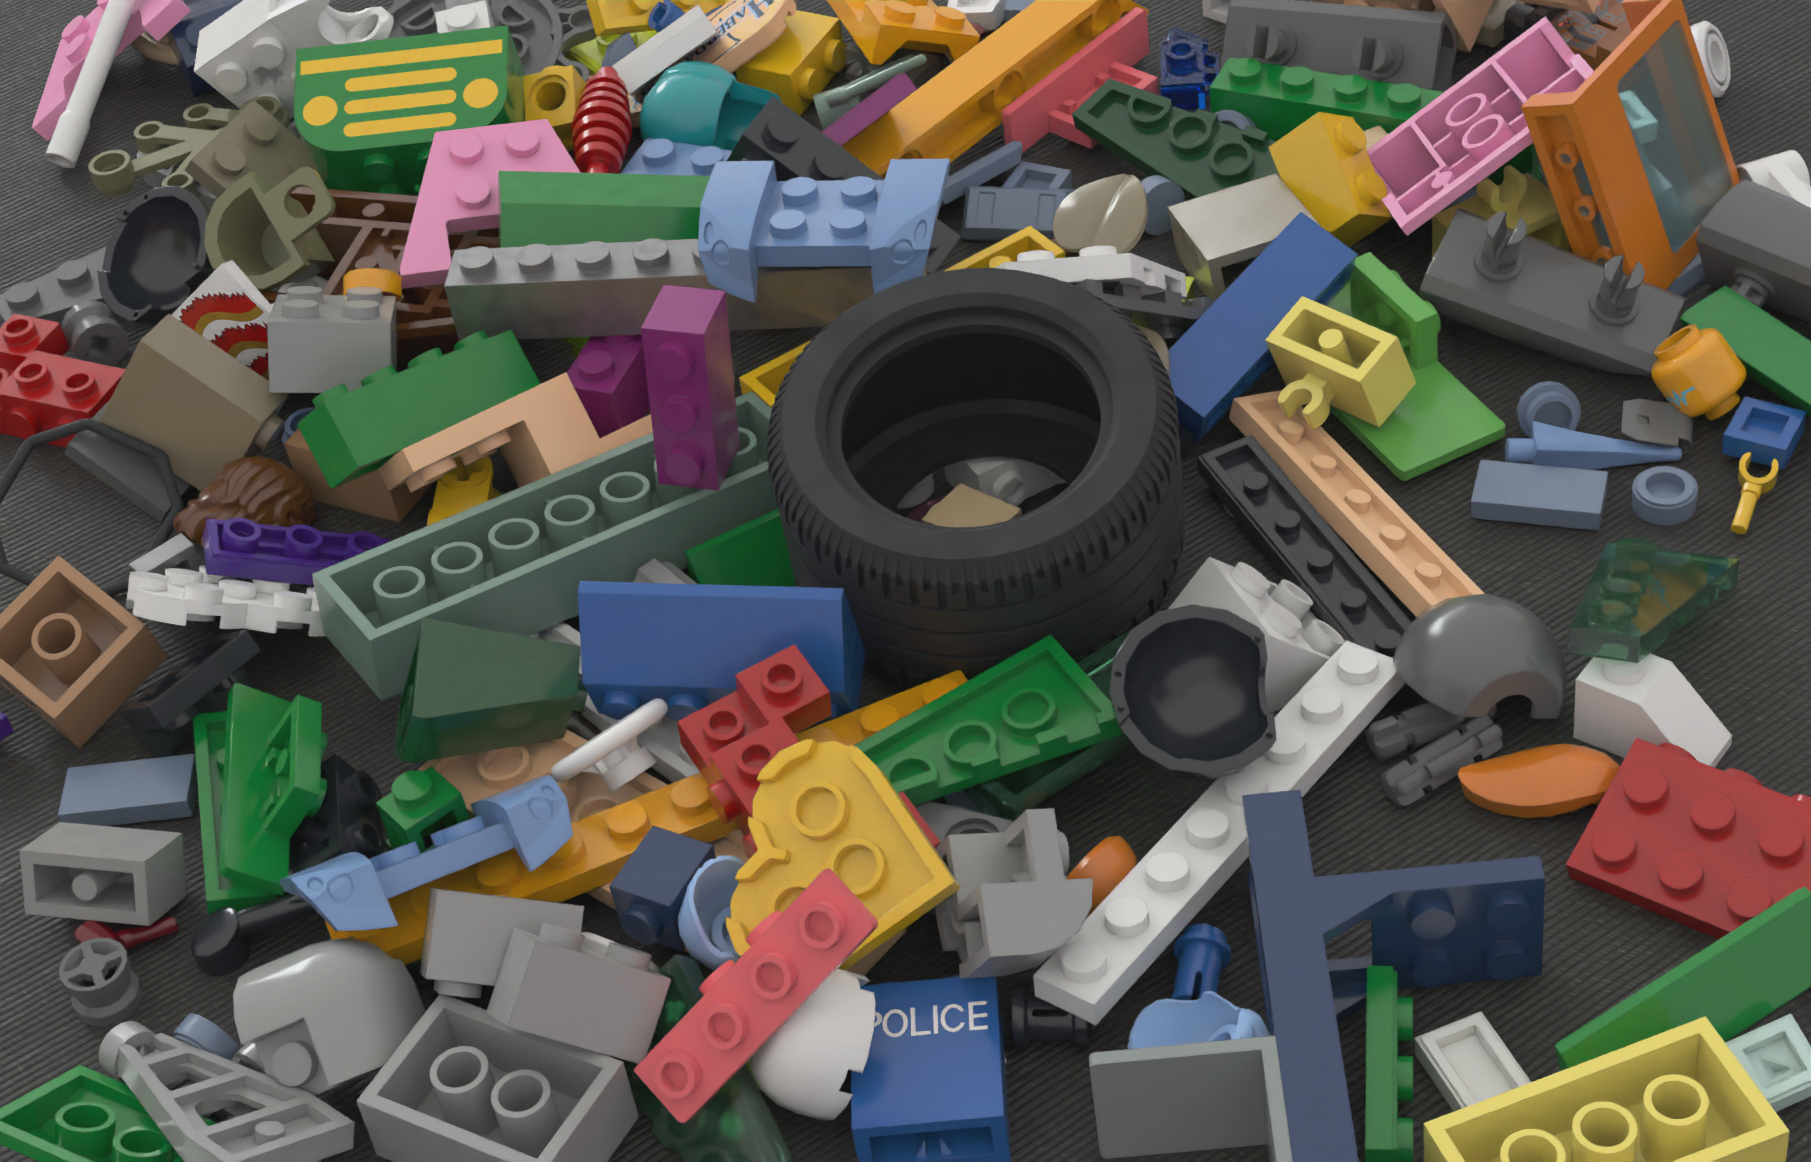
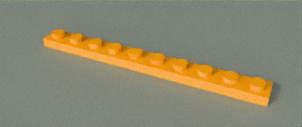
M953 671L797 733L795 736L799 741L805 739H814L816 742L838 741L847 746H854L968 680L962 671ZM699 772L571 823L573 836L554 855L532 872L528 871L516 849L513 848L387 899L399 926L371 930L335 931L327 921H325L331 940L354 937L356 940L373 943L393 959H401L403 964L406 965L421 959L430 888L560 903L612 882L652 826L706 843L727 836L730 832L739 829L734 821L725 824L718 817L707 794L706 788L709 784Z

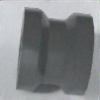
M96 300L84 301L73 306L66 313L62 321V330L76 359L113 367L125 357L128 351L129 339L122 325L119 324L115 313L111 312L107 304Z
M111 938L87 940L72 948L62 959L59 967V979L64 989L71 996L72 1007L83 1023L90 1026L106 1027L121 1022L138 1008L143 996L142 985L138 976L131 969L129 955L120 942Z

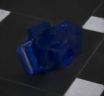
M1175 26L1166 33L1165 41H1160L1161 96L1171 99L1172 106L1182 110L1206 109L1205 96L1210 95L1209 87L1220 72V54L1209 52L1208 39Z

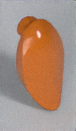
M1564 743L1539 746L1461 767L1458 771V777L1464 796L1479 807L1498 814L1520 818L1550 817L1575 811L1590 804L1599 805L1620 765L1607 754L1598 750Z

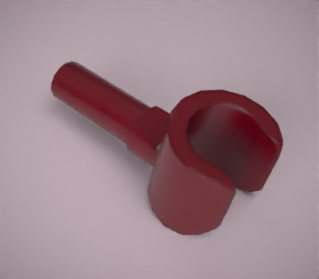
M174 915L157 920L150 926L141 925L132 929L129 927L118 932H114L104 921L88 920L76 929L75 938L80 943L95 938H111L120 942L128 950L136 947L138 944L178 932V926Z

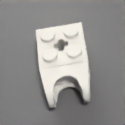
M243 0L200 30L194 72L238 108L253 98L269 96L279 101L280 106L288 111L289 118L291 119L294 117L296 49L387 39L392 30L394 19L381 6L365 8L359 12L346 13L328 5L330 0Z

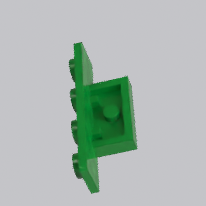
M235 683L229 691L219 873L223 877L283 896L285 893L279 879L289 876L290 838L305 816L313 817L318 812L327 788L326 779L320 777L321 760L325 753L328 739L327 734L321 732L322 703L298 694L293 702L240 683Z

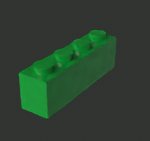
M485 330L476 332L453 346L455 351L443 355L440 348H435L412 359L407 364L409 367L407 370L397 373L393 366H387L365 377L360 382L362 385L360 388L349 391L345 384H340L316 396L312 400L315 409L303 418L297 426L330 488L334 489L378 471L382 465L402 449L540 385L512 330L490 338Z

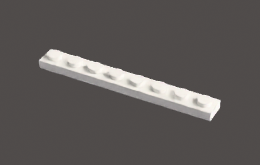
M1346 640L1274 717L1277 740L1272 748L1239 773L1218 777L1085 919L1081 930L1061 946L1033 975L1035 996L1097 1025L1249 857L1242 795L1300 790L1301 797H1303L1405 684L1393 663V658Z

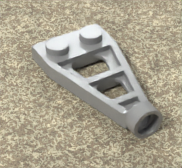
M126 1021L118 1024L107 1033L99 1049L101 1067L114 1078L128 1085L184 1162H321L322 1159L353 1149L354 1121L313 1094L300 1088L285 1086L275 1078L203 1049L196 1048L166 1034H155L135 1021ZM141 1046L140 1052H138L135 1048ZM187 1078L198 1082L172 1091L165 1086ZM239 1103L259 1109L208 1126L200 1117Z

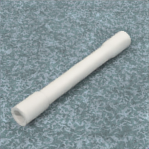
M137 0L108 1L66 110L58 120L45 153V157L50 162L64 168L75 167L90 129L91 116Z

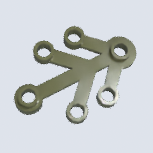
M269 96L253 98L245 102L239 110L214 108L207 103L195 104L187 108L183 113L186 127L168 126L159 121H148L135 128L134 136L140 152L148 155L131 160L130 155L125 151L110 150L95 156L90 161L88 169L96 189L102 191L107 197L115 198L129 193L134 187L133 182L135 178L183 161L174 173L168 175L163 180L162 186H178L198 196L199 192L195 179L185 171V168L190 160L247 105L255 100L286 128L290 124L288 111L280 106L276 98Z

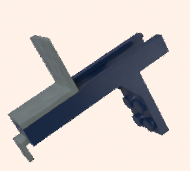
M1292 790L1242 795L1243 816L1251 872H1247L1248 893L1266 1024L1270 1036L1092 1053L1089 1056V1065L1101 1157L1112 1159L1268 1144L1270 1162H1359L1337 1024L1367 1006V966H1393V971H1397V988L1419 986L1431 988L1452 983L1495 979L1508 981L1519 977L1542 975L1545 875L1540 856L1314 877L1301 791ZM1371 919L1372 956L1327 960L1326 942L1363 920Z

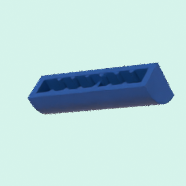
M1302 212L1285 227L1169 349L1171 363L1169 378L1177 402L1178 423L1193 433V440L1197 444L1231 409L1233 398L1242 397L1275 362L1265 339L1297 301L1304 296L1327 306L1349 283L1358 254Z

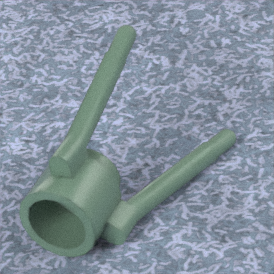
M910 53L846 85L813 95L823 130L861 103L860 94L889 82L899 73L903 75L924 65L927 61L926 56L923 54L916 56Z

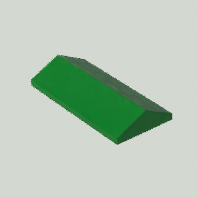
M498 171L500 248L525 247L531 244H544L547 246L572 245L591 241L604 243L638 242L652 238L661 240L698 239L700 205L710 176Z
M82 1065L76 1066L0 1108V1145L39 1162H184L127 1084ZM200 1116L208 1126L217 1124L212 1120Z

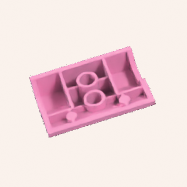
M1546 17L1367 150L1375 172L1381 177L1387 189V196L1382 201L1407 236L1533 143L1521 106L1533 94L1575 92L1594 72L1579 54L1575 55Z

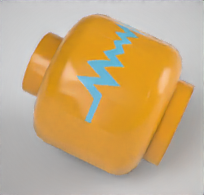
M1691 324L1666 338L1654 350L1653 353L1657 360L1651 368L1653 381L1668 402L1672 403L1680 412L1691 418L1705 414L1709 420H1714L1729 412L1739 403L1741 398L1736 392L1745 381L1747 372L1744 364L1717 329L1704 328L1699 330L1695 324Z

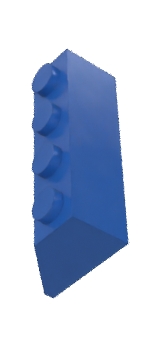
M579 582L578 609L583 685L599 714H605L610 718L621 720L649 701L660 698L668 706L665 716L679 721L737 691L735 679L737 673L794 644L830 691L832 715L810 727H815L858 710L866 653L843 588Z

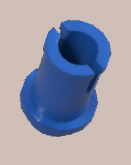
M1208 924L1190 925L1174 942L1173 951L1174 956L1178 960L1173 994L1170 999L1190 1001L1192 995H1196L1197 999H1199L1205 991H1213L1218 994L1221 970L1231 960V947L1226 942V936L1220 929Z

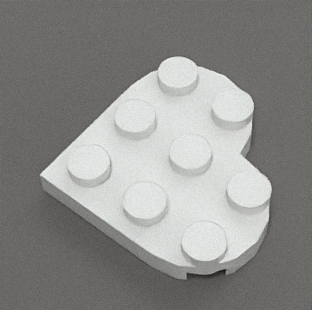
M205 565L199 567V572L168 568L165 569V575L150 572H130L126 609H133V615L186 626L187 620L208 622L214 621L216 616H221L220 629L245 628L268 633H276V628L301 629L303 628V623L309 624L308 636H326L323 631L315 588H307L306 594L289 591L290 583L255 579L250 583L236 580V577L206 574Z

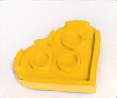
M805 739L779 751L760 771L757 777L761 784L753 799V818L748 816V826L758 851L738 870L735 876V880L739 883L731 898V918L726 917V927L735 951L742 956L750 948V945L745 941L750 932L771 913L777 910L783 913L824 869L830 867L878 921L877 928L838 968L847 970L961 887L885 773L856 746H847L838 741L816 742L814 739Z

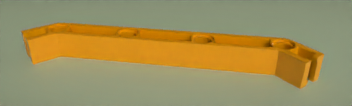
M1036 0L841 147L883 179L886 177L891 159H950L951 163L1003 122L1002 111L1004 108L1120 20L1121 16H1125L1135 7L1146 10L1147 15L1149 10L1132 0Z

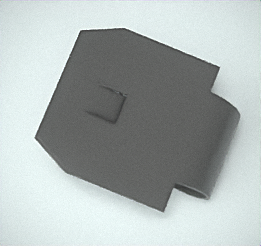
M1646 399L1623 401L1621 433L1642 443L1678 447L1681 449L1682 454H1687L1692 449L1693 420L1690 416L1680 412L1672 403Z

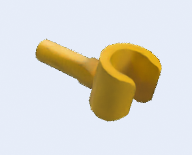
M1748 452L1741 457L1738 480L1742 490L1731 525V530L1734 533L1745 534L1747 532L1760 495L1774 488L1777 482L1779 465L1775 458L1772 461L1770 473L1765 477L1756 478L1747 472L1752 452Z

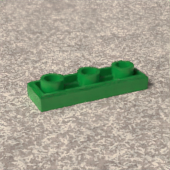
M1367 966L1365 1162H1413V1118H1398V1102L1413 1103V1056H1398V1042H1413V997L1398 996L1397 971H1393V966Z

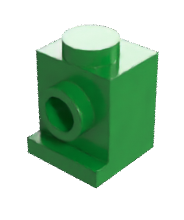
M432 766L424 771L412 770L401 774L393 782L392 792L376 802L388 839L384 841L388 851L416 841L419 851L422 853L435 847L432 845L426 849L423 839L438 828L443 830L470 820L462 793Z

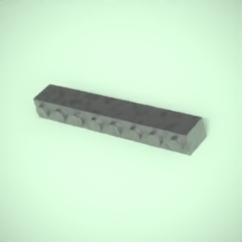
M656 238L638 242L604 243L591 241L572 245L547 246L544 244H531L525 247L506 248L477 246L469 249L455 250L444 285L459 341L482 330H485L489 338L512 330L516 339L641 334V327L663 285L720 290L709 284L698 252V239L661 240ZM871 266L758 267V287L755 303L726 293L729 331L826 327L843 312L874 295ZM925 266V270H924L923 276H924V275H927L926 266Z

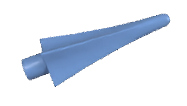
M1536 421L1532 422L1531 438H1507L1505 445L1506 462L1586 470L1677 461L1682 456L1681 449L1674 446L1609 438Z

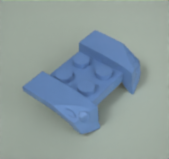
M891 159L885 180H873L869 177L858 176L847 180L815 181L808 177L777 181L774 161H716L700 205L698 252L709 284L733 296L755 303L757 299L758 267L871 266L874 294L898 283L923 276L949 174L950 159Z
M551 775L537 777L471 803L475 818L431 834L430 836L435 846L432 849L420 853L415 841L370 859L360 853L349 852L279 879V882L284 892L303 898L335 931L371 930L399 926L387 900L391 897L513 848L516 849L529 872H532L547 861L573 836L567 798Z

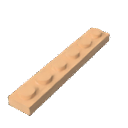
M1282 390L1233 398L1229 415L1231 422L1246 437L1253 435L1321 517L1416 617L1425 609L1447 598L1485 594L1321 426L1316 429L1308 427L1302 414L1304 409L1302 406L1290 418L1284 416L1277 401Z

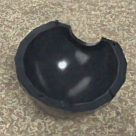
M178 186L155 187L134 198L124 209L120 210V214L115 218L119 222L106 246L102 271L97 270L100 294L111 312L132 322L143 325H157L168 314L172 315L215 271L211 266L204 246L205 223L210 209L195 194Z
M1187 605L1159 611L1132 629L1113 658L1109 693L1115 724L1136 754L1168 775L1206 781L1239 773L1268 752L1277 738L1274 713H1269L1266 701L1265 672L1268 659L1265 634L1259 627L1228 610L1199 605Z

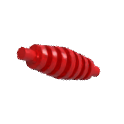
M609 66L600 68L597 74L588 79L573 117L571 131L575 164L581 173L619 174L631 140L632 121L627 87L624 81L618 77L617 71Z

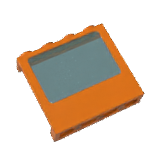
M1624 0L1622 5L1631 33L1575 92L1533 94L1521 106L1572 252L1604 266L1609 259L1624 255V274L1629 275L1639 261L1645 271L1643 281L1667 290L1699 253L1696 238L1704 218L1715 204L1741 181L1682 0Z

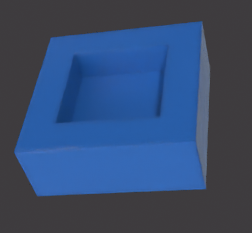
M1744 396L1723 435L1722 454L1741 458L1744 454L1752 452L1751 462L1771 466L1775 458L1779 464L1778 468L1785 469L1805 431L1807 411Z

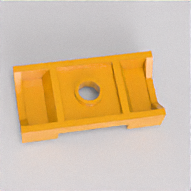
M827 0L871 64L882 65L899 48L944 53L950 62L953 63L976 46L980 40V35L967 20L963 12L951 7H937L933 0Z

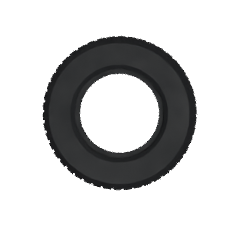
M967 268L920 276L893 285L866 298L831 321L828 326L824 327L805 346L803 352L797 356L796 361L790 366L789 372L786 373L779 387L769 420L767 461L793 577L797 587L844 589L866 653L864 669L866 671L874 673L881 679L886 678L890 683H897L903 688L916 687L953 671H962L969 681L1051 634L1084 672H1088L1089 668L1100 665L1101 661H1106L1112 654L1117 653L1129 632L1153 616L1161 606L1163 599H1165L1180 563L1185 537V511L1177 402L1166 368L1146 335L1140 331L1136 324L1132 323L1131 319L1124 316L1119 309L1114 308L1112 304L1105 302L1099 296L1093 295L1091 292L1065 281L1019 270ZM1009 457L1025 460L1052 471L1069 485L1057 497L1036 510L1008 521L985 526H936L911 520L894 513L903 497L922 479L943 467L973 458Z

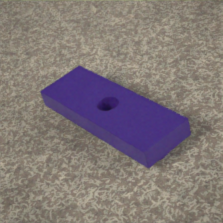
M231 518L229 520L207 519L203 534L205 568L208 575L314 586L313 573L391 541V539L380 538L373 533L365 531L344 534L318 531L308 525L281 527L256 524L246 518Z

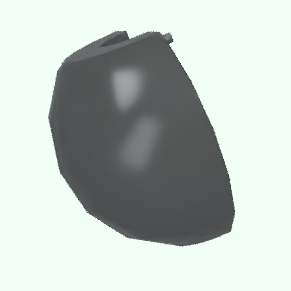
M1491 594L1447 598L1425 609L1407 627L1396 647L1393 663L1401 679L1424 699L1454 715H1458L1457 720L1463 721L1464 717L1486 718L1491 708L1497 702L1511 695H1524L1530 699V715L1532 718L1557 719L1561 716L1568 676L1562 652L1551 629L1533 612L1511 599Z

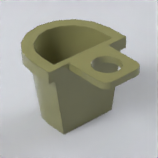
M303 166L275 187H272L261 181L257 173L250 171L229 186L213 203L205 223L204 246L211 266L216 270L221 264L233 260L259 291H271L287 283H302L333 264L335 260L315 227L334 213L336 204L318 172L313 168ZM300 186L310 187L315 195V206L309 215L301 202L290 197L291 193Z

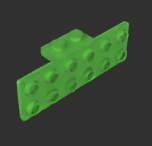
M1371 252L1357 257L1349 283L1327 307L1398 337L1416 384L1380 428L1331 405L1330 411L1402 481H1407L1505 437V423L1438 362V333L1441 330V322L1434 306L1429 301L1422 300L1403 282L1395 270H1389Z

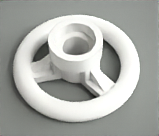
M656 698L625 716L558 761L551 769L552 778L557 782H565L581 772L597 773L611 792L626 784L656 763L646 745L640 747L637 742V735L666 715L668 711L667 703L660 698Z

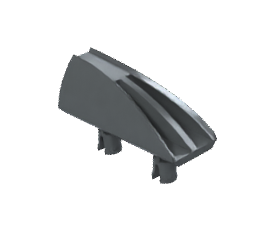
M1231 0L1228 8L1220 71L1229 57L1237 59L1253 58L1262 63L1287 67L1303 66L1312 71L1342 76L1358 75L1367 80L1392 84L1408 83L1423 89L1445 92L1453 84L1455 57L1458 50L1457 37L1451 17L1447 13L1296 0Z
M1746 179L1730 189L1715 204L1700 224L1696 243L1707 283L1718 288L1727 286L1759 308L1765 305L1811 323V208L1788 196Z
M1461 208L1456 211L1426 271L1419 290V297L1422 300L1429 301L1439 316L1575 364L1619 374L1640 376L1651 374V368L1657 360L1653 352L1660 343L1670 336L1687 298L1644 282L1645 271L1639 261L1629 275L1624 274V255L1609 259L1604 266L1526 235L1527 226L1522 217L1514 229L1507 227L1506 211L1498 212L1490 219Z

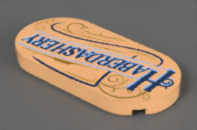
M730 0L707 17L718 35L681 62H707L721 66L728 72L733 73L782 35L787 27L783 19L787 14L788 16H794L796 10L795 1ZM659 77L633 96L628 94L632 128L640 127L639 116L645 96L654 87Z

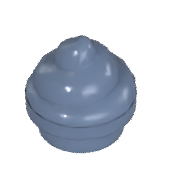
M1552 381L1538 382L1529 387L1520 397L1517 406L1518 423L1529 438H1531L1533 421L1574 431L1581 416L1580 403L1573 391L1561 383Z

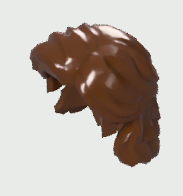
M242 457L226 463L223 470L215 476V479L203 488L199 498L190 500L187 503L188 508L177 513L173 520V526L178 532L177 534L182 533L188 540L192 539L196 544L201 543V546L204 547L203 534L207 519L229 520L231 518H246L256 524L281 527L308 525L313 527L316 519V512L314 510L315 500L308 487L303 484L302 477L294 473L285 464L266 457Z

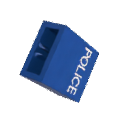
M960 975L950 978L909 982L890 981L860 987V989L874 992L876 1005L874 1031L864 1070L862 1073L851 1071V1094H853L851 1097V1122L858 1162H1011L1004 1029L997 977L960 979Z

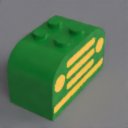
M508 25L296 49L294 120L327 189L419 196V192L414 190L415 184H422L435 132L525 121L523 76H526Z

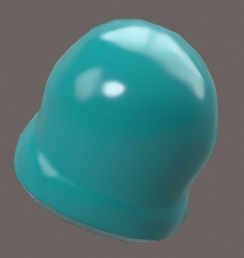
M684 61L666 69L655 82L654 87L645 96L639 116L641 137L643 141L647 138L668 139L676 143L704 147L715 146L720 149L733 151L744 131L772 96L780 102L782 100L777 94L768 90L738 83L736 77L721 66L701 61Z

